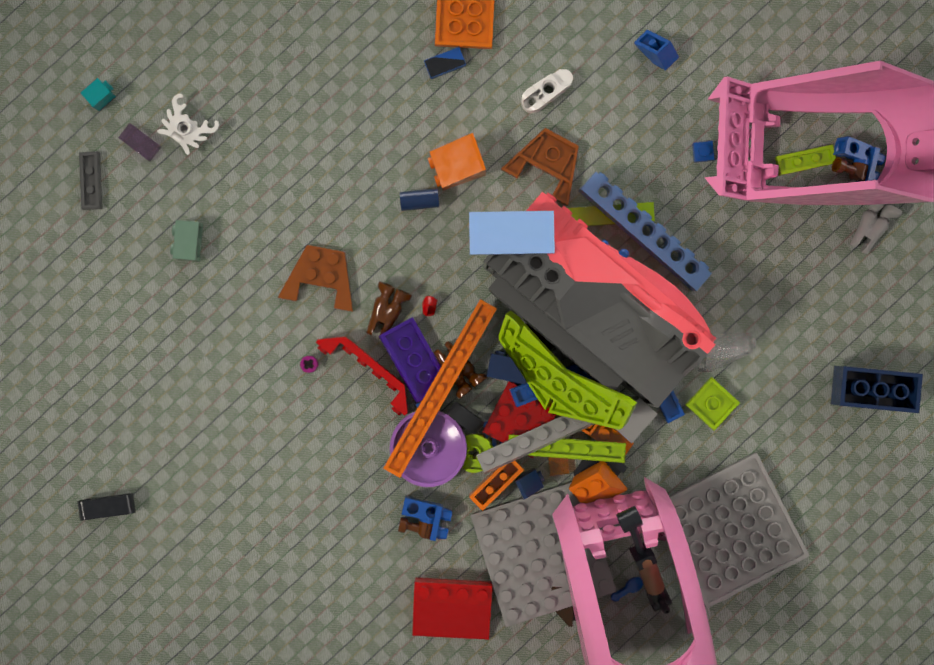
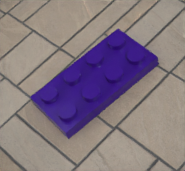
M412 317L379 335V338L415 402L418 403L424 398L441 366Z

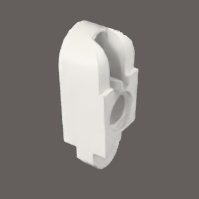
M559 69L532 85L522 95V108L530 114L541 111L571 86L573 80L572 73L566 69ZM551 86L554 91L546 93L543 88ZM535 99L536 103L530 105L529 100Z

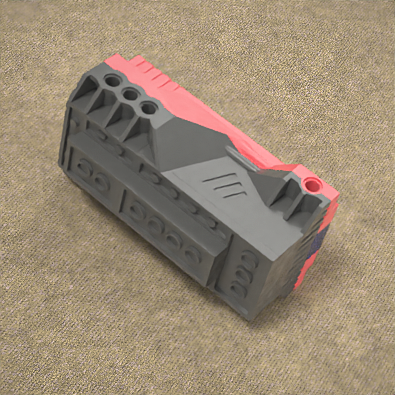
M542 192L526 211H554L555 253L488 255L483 262V268L496 278L488 288V291L597 383L616 390L622 384L647 405L658 408L679 382L698 366L716 345L713 343L716 337L710 333V329L701 314L676 286L644 264L628 257L629 251L627 249L618 251L609 246L608 241H600L587 230L588 225L580 219L575 220L571 216L573 213L567 207L562 206L561 208L555 203L557 200L548 192L547 194Z

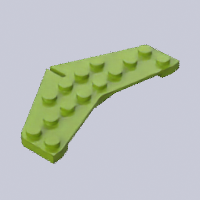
M511 310L506 313L499 333V341L543 408L546 410L550 407L548 413L618 430L628 423L637 404L636 401L627 395L566 369L518 315Z

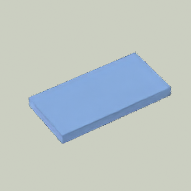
M554 211L469 212L470 255L554 254Z

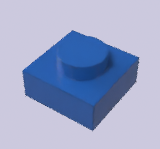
M713 141L695 142L692 144L694 163L715 160Z

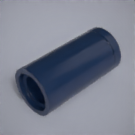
M438 188L399 192L401 211L440 207Z

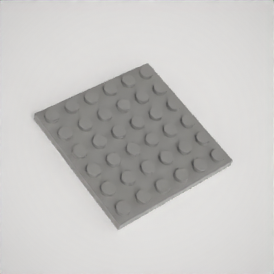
M756 452L669 496L676 509L689 546L706 608L810 556Z
M571 483L531 495L526 499L521 498L471 515L506 627L573 606L560 540L552 515L567 494L572 506L580 503L569 490ZM584 549L596 597L599 598L617 592L606 557L595 560L590 549ZM552 587H562L551 591Z

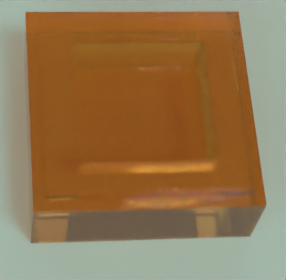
M548 457L550 476L569 474L568 459Z

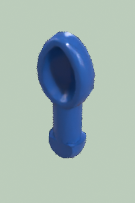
M641 577L629 579L625 587L611 594V600L617 602L628 593L639 591L643 586Z

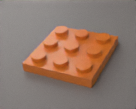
M437 0L435 46L492 49L494 0Z

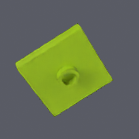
M710 377L685 405L709 428L715 431L740 402L713 377Z

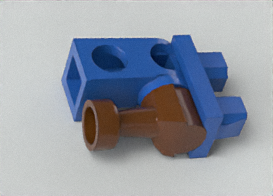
M852 137L837 138L833 155L838 157L832 163V171L836 173L846 172L849 174V178L856 182L878 180L881 174L875 171L876 165H882L886 156L880 153L881 148L873 147ZM841 157H845V158H848V159L853 160V161H852V165H851V164H847L846 159L841 158Z
M406 495L402 515L419 518V523L408 522V518L401 517L398 532L413 531L418 533L420 537L436 541V538L447 539L449 528L439 526L440 519L451 521L452 510L444 508L443 504L424 501Z

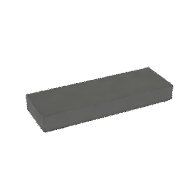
M79 152L81 209H102L100 152Z

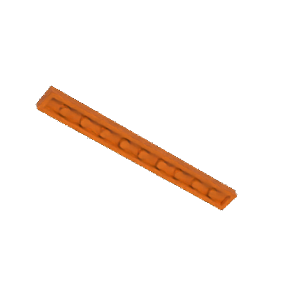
M481 299L479 300L383 469L399 478L402 476L497 308Z

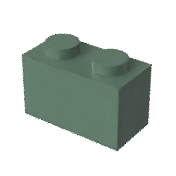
M176 220L175 225L172 227L174 244H171L170 254L173 255V259L200 262L202 223Z

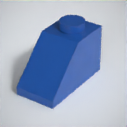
M646 30L634 42L635 46L654 65L665 71L679 58L671 41L649 30Z

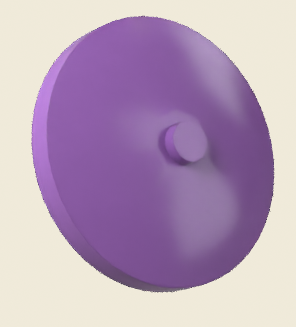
M438 411L404 470L402 477L408 482L421 487H435L453 479L462 469L467 456V441L461 426L446 413ZM415 412L406 416L396 426L390 441V455Z

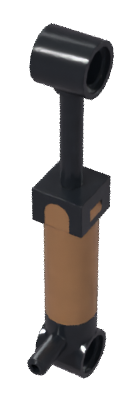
M633 506L617 513L616 517L623 532L630 531L635 546L629 548V551L637 566L654 612L661 609L664 614H668L670 612L669 605L672 604V601L658 569L655 554L651 548H646L641 540L637 527L642 526L643 522L636 507Z

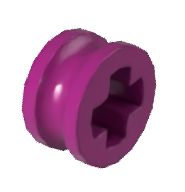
M305 356L301 359L300 367L304 372L312 373L318 368V361L313 356ZM312 359L314 367L306 369L305 361Z

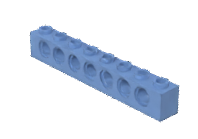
M593 173L578 191L691 291H697L712 274L708 270V265L702 261L698 262L691 250L682 248L679 245L681 242L676 237H670L665 233L666 229L661 224H655L651 220L652 217L644 210L640 211L636 207L637 203L631 198L627 199L622 195L623 191L618 186H612L607 182L609 179L603 173ZM599 188L606 189L607 196L605 198L599 195ZM615 200L621 203L620 210L614 209L613 202ZM629 213L635 215L636 220L634 223L628 221L627 216ZM644 225L648 226L650 229V233L648 236H645L642 233V227ZM658 238L664 241L662 249L656 244ZM672 251H676L678 253V259L676 261L672 260L671 258ZM687 263H690L693 267L690 274L685 270Z

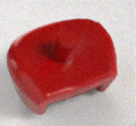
M426 296L422 302L423 314L425 316H433L435 314L438 300L432 296Z

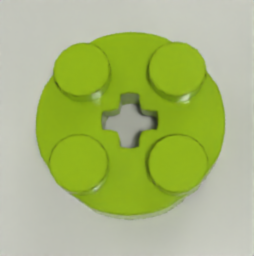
M470 434L465 436L467 456L463 469L470 473H478L483 471L477 456L476 459L473 458L470 451L476 448L480 454L493 448L491 441L483 435Z

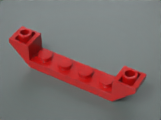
M348 337L326 338L316 341L319 345L317 348L325 355L327 353L333 355L341 344L344 345L342 349L349 355L355 354L358 357L357 361L362 366L366 367L368 365L373 369L371 372L378 379L383 377L388 381L386 385L394 392L396 390L400 391L390 403L393 406L391 409L399 416L408 413L406 385Z

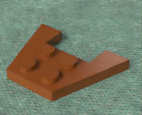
M544 128L501 170L518 179L526 163L560 180L552 196L557 201L568 206L579 146Z
M307 245L278 298L297 301L301 283L337 289L334 308L353 312L345 252Z

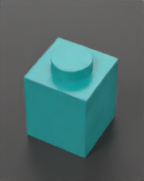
M99 78L95 79L80 92L89 104L98 111L116 97L112 92L114 88L106 80L103 82Z

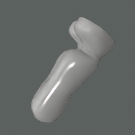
M889 204L869 205V209L863 212L857 230L849 245L856 248L863 237L866 236L867 239L860 251L867 255L889 227L888 220L890 218H899L903 212ZM881 210V213L877 218V213Z

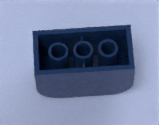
M834 366L830 404L919 413L923 374Z

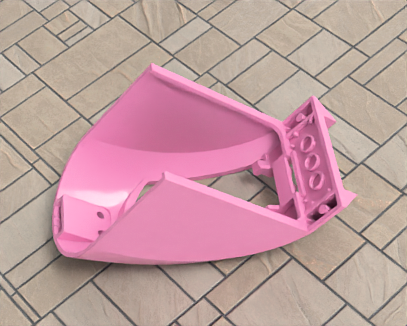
M875 61L753 84L727 76L721 80L707 99L720 103L717 176L705 177L719 196L752 202L796 205H876L934 202L933 80L883 61ZM769 111L873 113L883 128L887 143L886 162L878 180L809 187L766 185L767 179L778 176V165L763 164L764 128L780 127V116L770 114ZM749 138L751 139V148H749Z
M644 477L645 491L638 490L631 494L616 495L613 498L597 499L591 503H579L576 506H572L567 494L552 515L560 540L585 665H623L611 658L584 549L589 548L595 560L605 558L604 541L631 536L630 531L624 533L621 526L615 527L614 525L619 524L616 514L633 506L636 507L643 522V525L637 527L639 534L642 533L646 548L657 546L658 533H665L679 580L687 633H692L694 637L688 650L680 658L668 665H717L710 626L692 556L678 514L666 489Z

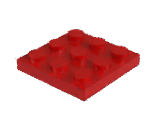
M508 381L482 431L502 443L509 440V435H522L554 420L556 414L548 413L550 407L545 410L538 399L516 407L509 389L517 387V385Z

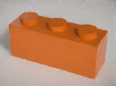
M515 460L492 471L469 494V498L483 511L524 471V468Z

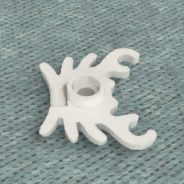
M177 94L172 99L174 116H172L171 110L167 109V117L170 123L162 119V123L168 130L159 129L157 132L173 138L183 147L185 153L189 155L190 151L187 145L199 148V145L194 141H206L207 137L200 135L215 133L219 129V122L215 121L214 127L209 128V122L205 120L199 128L198 123L189 119L187 114L181 115L187 105H178V100L184 96Z

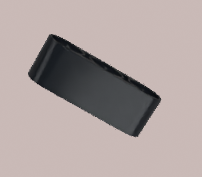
M133 493L77 501L80 521L136 513Z

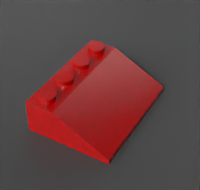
M416 577L414 583L412 636L489 640L492 582Z

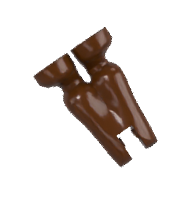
M379 281L378 289L381 295L375 299L366 333L372 335L376 329L377 322L384 325L380 335L390 330L402 311V303L410 301L413 295L396 289L394 298L389 303L390 296L394 292L395 287Z
M448 341L444 345L450 352L453 344ZM437 349L433 353L442 366L446 358ZM467 360L454 383L458 387L456 392L457 398H462L472 390L471 386L464 380V376L469 379L474 388L488 378L484 373H475V367L469 360Z

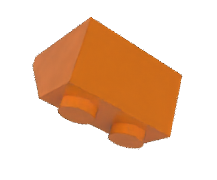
M600 461L575 475L569 490L580 503L586 504L595 502L597 499L613 498L627 491V487L605 461Z

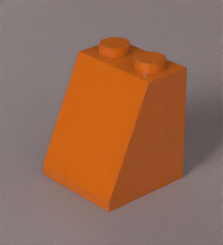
M473 133L430 151L431 157L427 158L431 169L435 168L437 173L434 176L437 187L441 186L442 190L486 176V168Z

